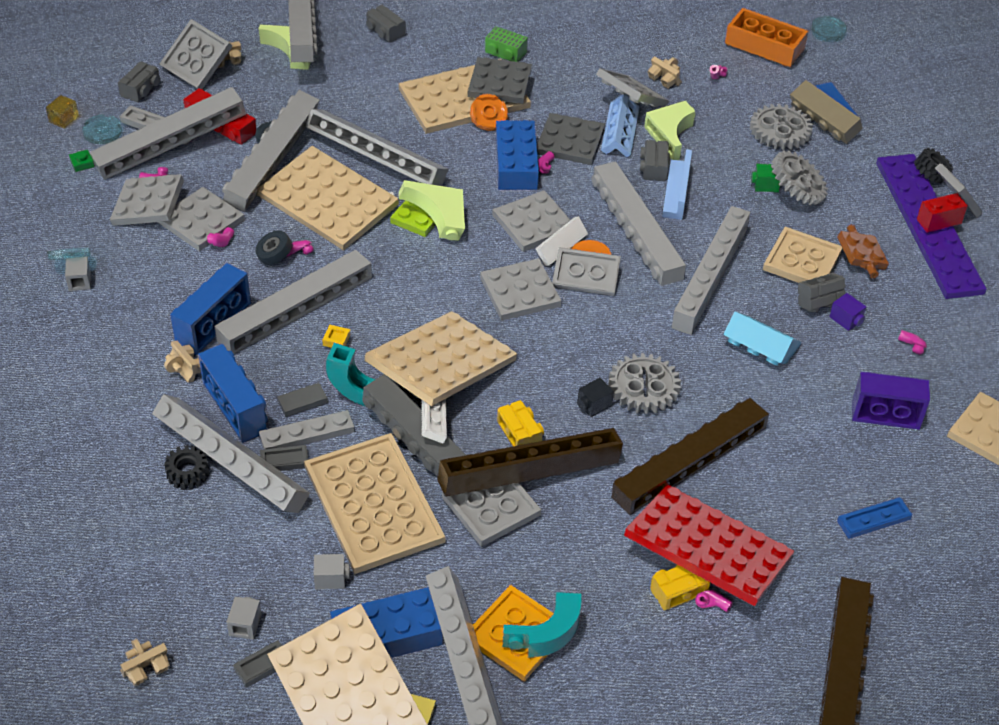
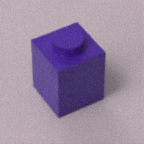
M846 293L833 302L829 317L850 331L855 326L859 327L864 322L866 306Z

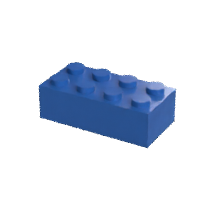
M496 121L495 139L498 190H537L539 171L535 121Z
M226 263L209 280L204 282L198 290L188 296L178 308H175L170 314L175 341H178L182 346L190 345L194 350V355H197L216 337L215 325L245 310L251 304L247 273Z
M220 344L198 353L203 385L242 443L258 437L259 431L267 430L266 423L268 422V417L264 411L266 407L265 399L261 394L258 395L256 393L253 381L251 379L247 380L246 373L241 365H237L233 352L231 350L228 351L224 344Z
M429 587L361 604L390 658L443 645V634ZM357 605L330 611V619Z

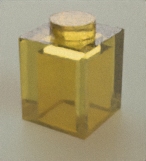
M63 95L58 96L46 106L49 122L61 128L67 127L79 116L76 101Z

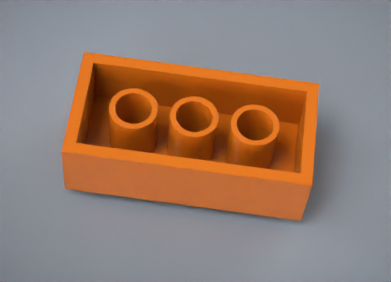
M742 8L727 26L725 44L791 67L805 49L808 30Z

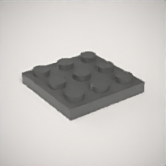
M477 57L467 97L477 98L480 95L492 94L499 97L498 99L503 102L523 104L532 71V64Z
M549 113L537 143V154L544 155L550 151L554 154L555 158L592 165L605 129V123Z

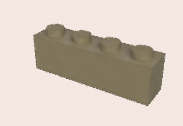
M805 80L790 94L792 107H795L796 111L802 110L804 114H807V118L817 122L822 130H828L832 133L836 140H841L847 144L862 130L861 118L809 81Z

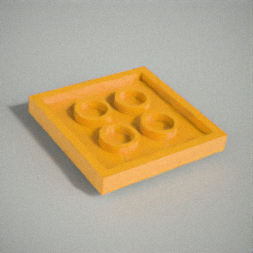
M510 585L473 624L481 652L525 682L548 655L528 657V648L515 650L503 647L504 625H539L549 620L554 613Z

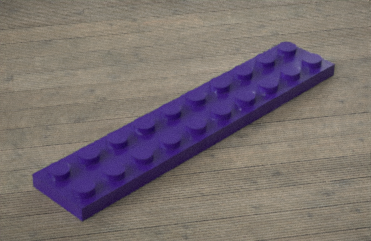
M914 154L877 157L876 164L944 298L953 299L985 295L987 288L954 227L951 226L926 232L916 220L922 201L938 198L930 182L924 177L925 175L920 174V170L916 169L914 161L917 159Z

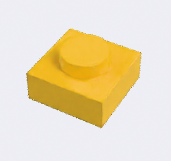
M329 325L322 339L323 346L332 348L334 343L346 346L351 335L350 329Z

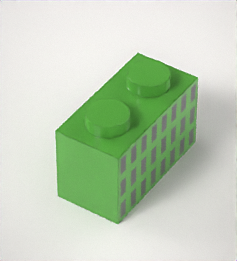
M495 26L485 37V52L508 61L519 62L527 52L528 37Z

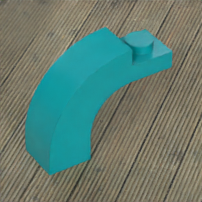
M334 343L326 359L327 376L332 385L342 395L355 403L365 406L363 403L364 387L376 379L366 376L357 368L354 361L356 349Z
M556 592L554 614L542 624L534 626L504 625L503 647L515 650L528 648V657L549 655L563 648L573 638L579 625L581 593Z

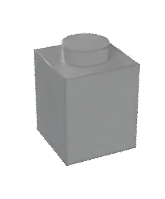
M88 257L66 258L65 278L69 291L91 289V270Z
M344 554L314 555L315 589H345V579H350V566L345 564Z
M251 597L234 598L227 619L229 636L254 640L262 615L260 600H255Z

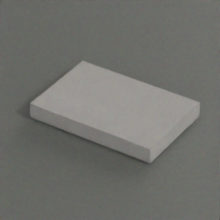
M943 164L936 166V171L952 193H958L976 218L983 214L965 186Z
M559 247L552 284L554 288L614 296L621 256Z

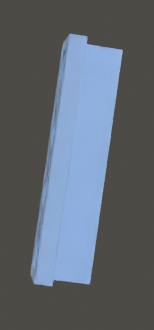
M626 94L620 95L610 103L601 151L606 155L614 149L619 150L626 158L631 155L639 106L631 101Z
M686 149L685 161L671 160L662 217L682 220L692 150Z

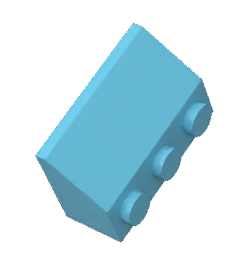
M736 311L723 334L729 337L728 342L738 347L743 344L748 347V352L759 356L761 353L767 356L766 361L777 366L779 363L786 364L802 343Z

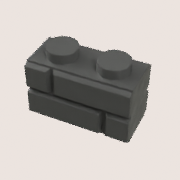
M383 4L367 11V27L377 32L381 38H385L391 43L397 40V38L405 36L406 22Z
M140 61L118 82L121 97L130 98V100L137 103L143 97H146L149 91L160 83L158 68Z
M646 140L645 147H641L640 159L644 160H640V172H643L644 180H667L669 147L667 141L656 142V140Z
M830 273L799 282V306L807 309L808 312H818L821 307L825 306L832 307L833 302L845 294V278L838 274Z

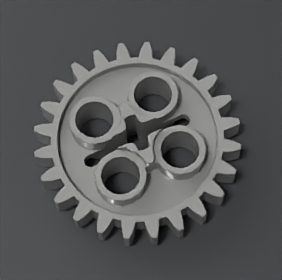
M770 104V108L764 105L763 109L758 108L757 112L753 113L750 130H752L751 134L755 135V139H761V144L766 142L767 147L774 145V149L780 146L782 150L785 147L792 150L793 146L799 148L800 144L805 145V142L809 141L813 124L810 123L811 119L807 118V114H801L802 110L795 111V107L790 109L787 104L784 107H781L780 104L777 107Z
M783 150L772 160L773 164L771 167L774 169L772 173L776 174L775 179L780 180L779 185L784 186V191H789L791 197L796 196L797 201L801 199L804 204L808 202L810 206L812 204L817 205L828 194L826 192L828 188L825 187L827 183L823 181L824 177L819 175L820 171L814 169L815 165H810L809 160H804L802 155L798 156L796 152L792 154L790 150L787 152Z
M641 353V357L633 354L632 359L624 356V362L618 360L617 366H612V371L609 373L608 386L614 391V400L620 399V406L627 404V410L634 407L636 408V413L640 409H644L645 414H648L649 409L657 413L658 407L664 411L666 405L671 407L672 402L677 401L681 388L679 372H675V366L668 367L669 361L662 363L661 357L653 359V354H650L648 358L645 357L644 353ZM642 369H644V370H645V373H646L645 387L647 388V390H646V396H647V397H645V396H644V393H643L644 379L642 378V376H643V370H642Z

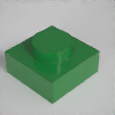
M88 150L69 154L70 162L75 172L94 168V162Z

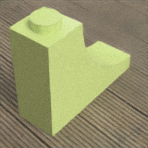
M259 26L260 44L271 45L285 52L290 59V68L309 70L310 62H291L289 26Z
M686 101L646 112L644 128L656 142L667 141L669 143L668 156L672 160L680 159L682 144L678 139V135L684 130L693 127L695 110Z
M404 180L399 191V199L414 203L426 211L437 226L439 238L459 241L465 230L463 189Z

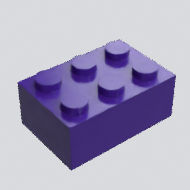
M860 372L852 399V421L920 430L930 402L929 380Z

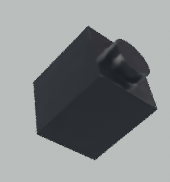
M599 377L579 388L577 404L582 411L593 417L612 406L614 391Z

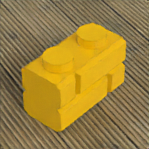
M521 400L513 402L511 405L499 407L497 410V422L512 446L542 441L544 429L540 423L535 422L530 407H526Z
M676 565L675 568L668 571L662 569L656 572L652 577L650 588L662 609L668 610L695 599L698 593L708 591L710 582Z

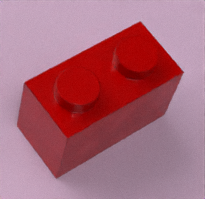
M958 193L922 201L916 220L926 232L962 224L968 205Z

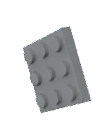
M191 19L162 59L160 65L196 89H203L233 45Z
M599 68L596 74L602 78L601 82L608 86H615V90L623 95L628 94L630 96L629 99L639 104L641 102L644 105L648 106L650 104L658 108V106L666 107L669 102L668 99L629 75Z
M182 174L126 179L110 218L112 225L170 221L184 182Z
M202 187L175 205L170 221L158 223L198 251H201L210 245L207 242L209 233H223L227 227L233 229L245 221V216L242 212Z
M545 190L495 208L492 213L493 217L523 252L538 247L570 221Z
M539 258L480 272V279L501 321L561 307V299Z
M519 483L445 497L442 492V499L481 547L541 516L540 507Z

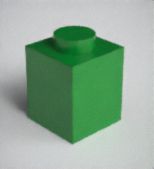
M756 164L755 172L752 171L751 183H754L755 191L779 192L780 180L775 179L776 174L772 173L774 170L771 167L772 164Z

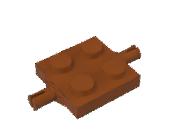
M854 224L847 227L848 232L841 231L837 238L850 265L865 268L870 278L878 277L879 273L876 269L885 270L889 263L876 237L860 234L857 232Z

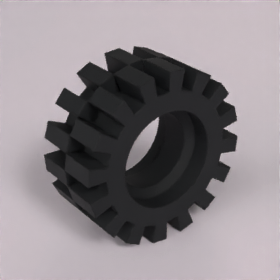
M925 148L914 161L916 169L920 170L919 173L924 174L926 179L930 178V181H935V183H942L944 181L936 171V166L943 164L950 172L953 170L952 164L949 163L950 161L945 159L944 155H940V152H935V149Z
M184 445L182 450L180 447H177V452L170 451V456L167 455L165 458L164 466L167 480L171 485L173 484L177 489L181 486V490H186V486H189L191 490L194 489L193 485L196 484L199 487L201 486V481L205 482L207 480L206 476H209V467L206 454L202 450H197L196 446H192L189 449L188 445ZM186 464L195 465L193 469L188 471L178 470Z

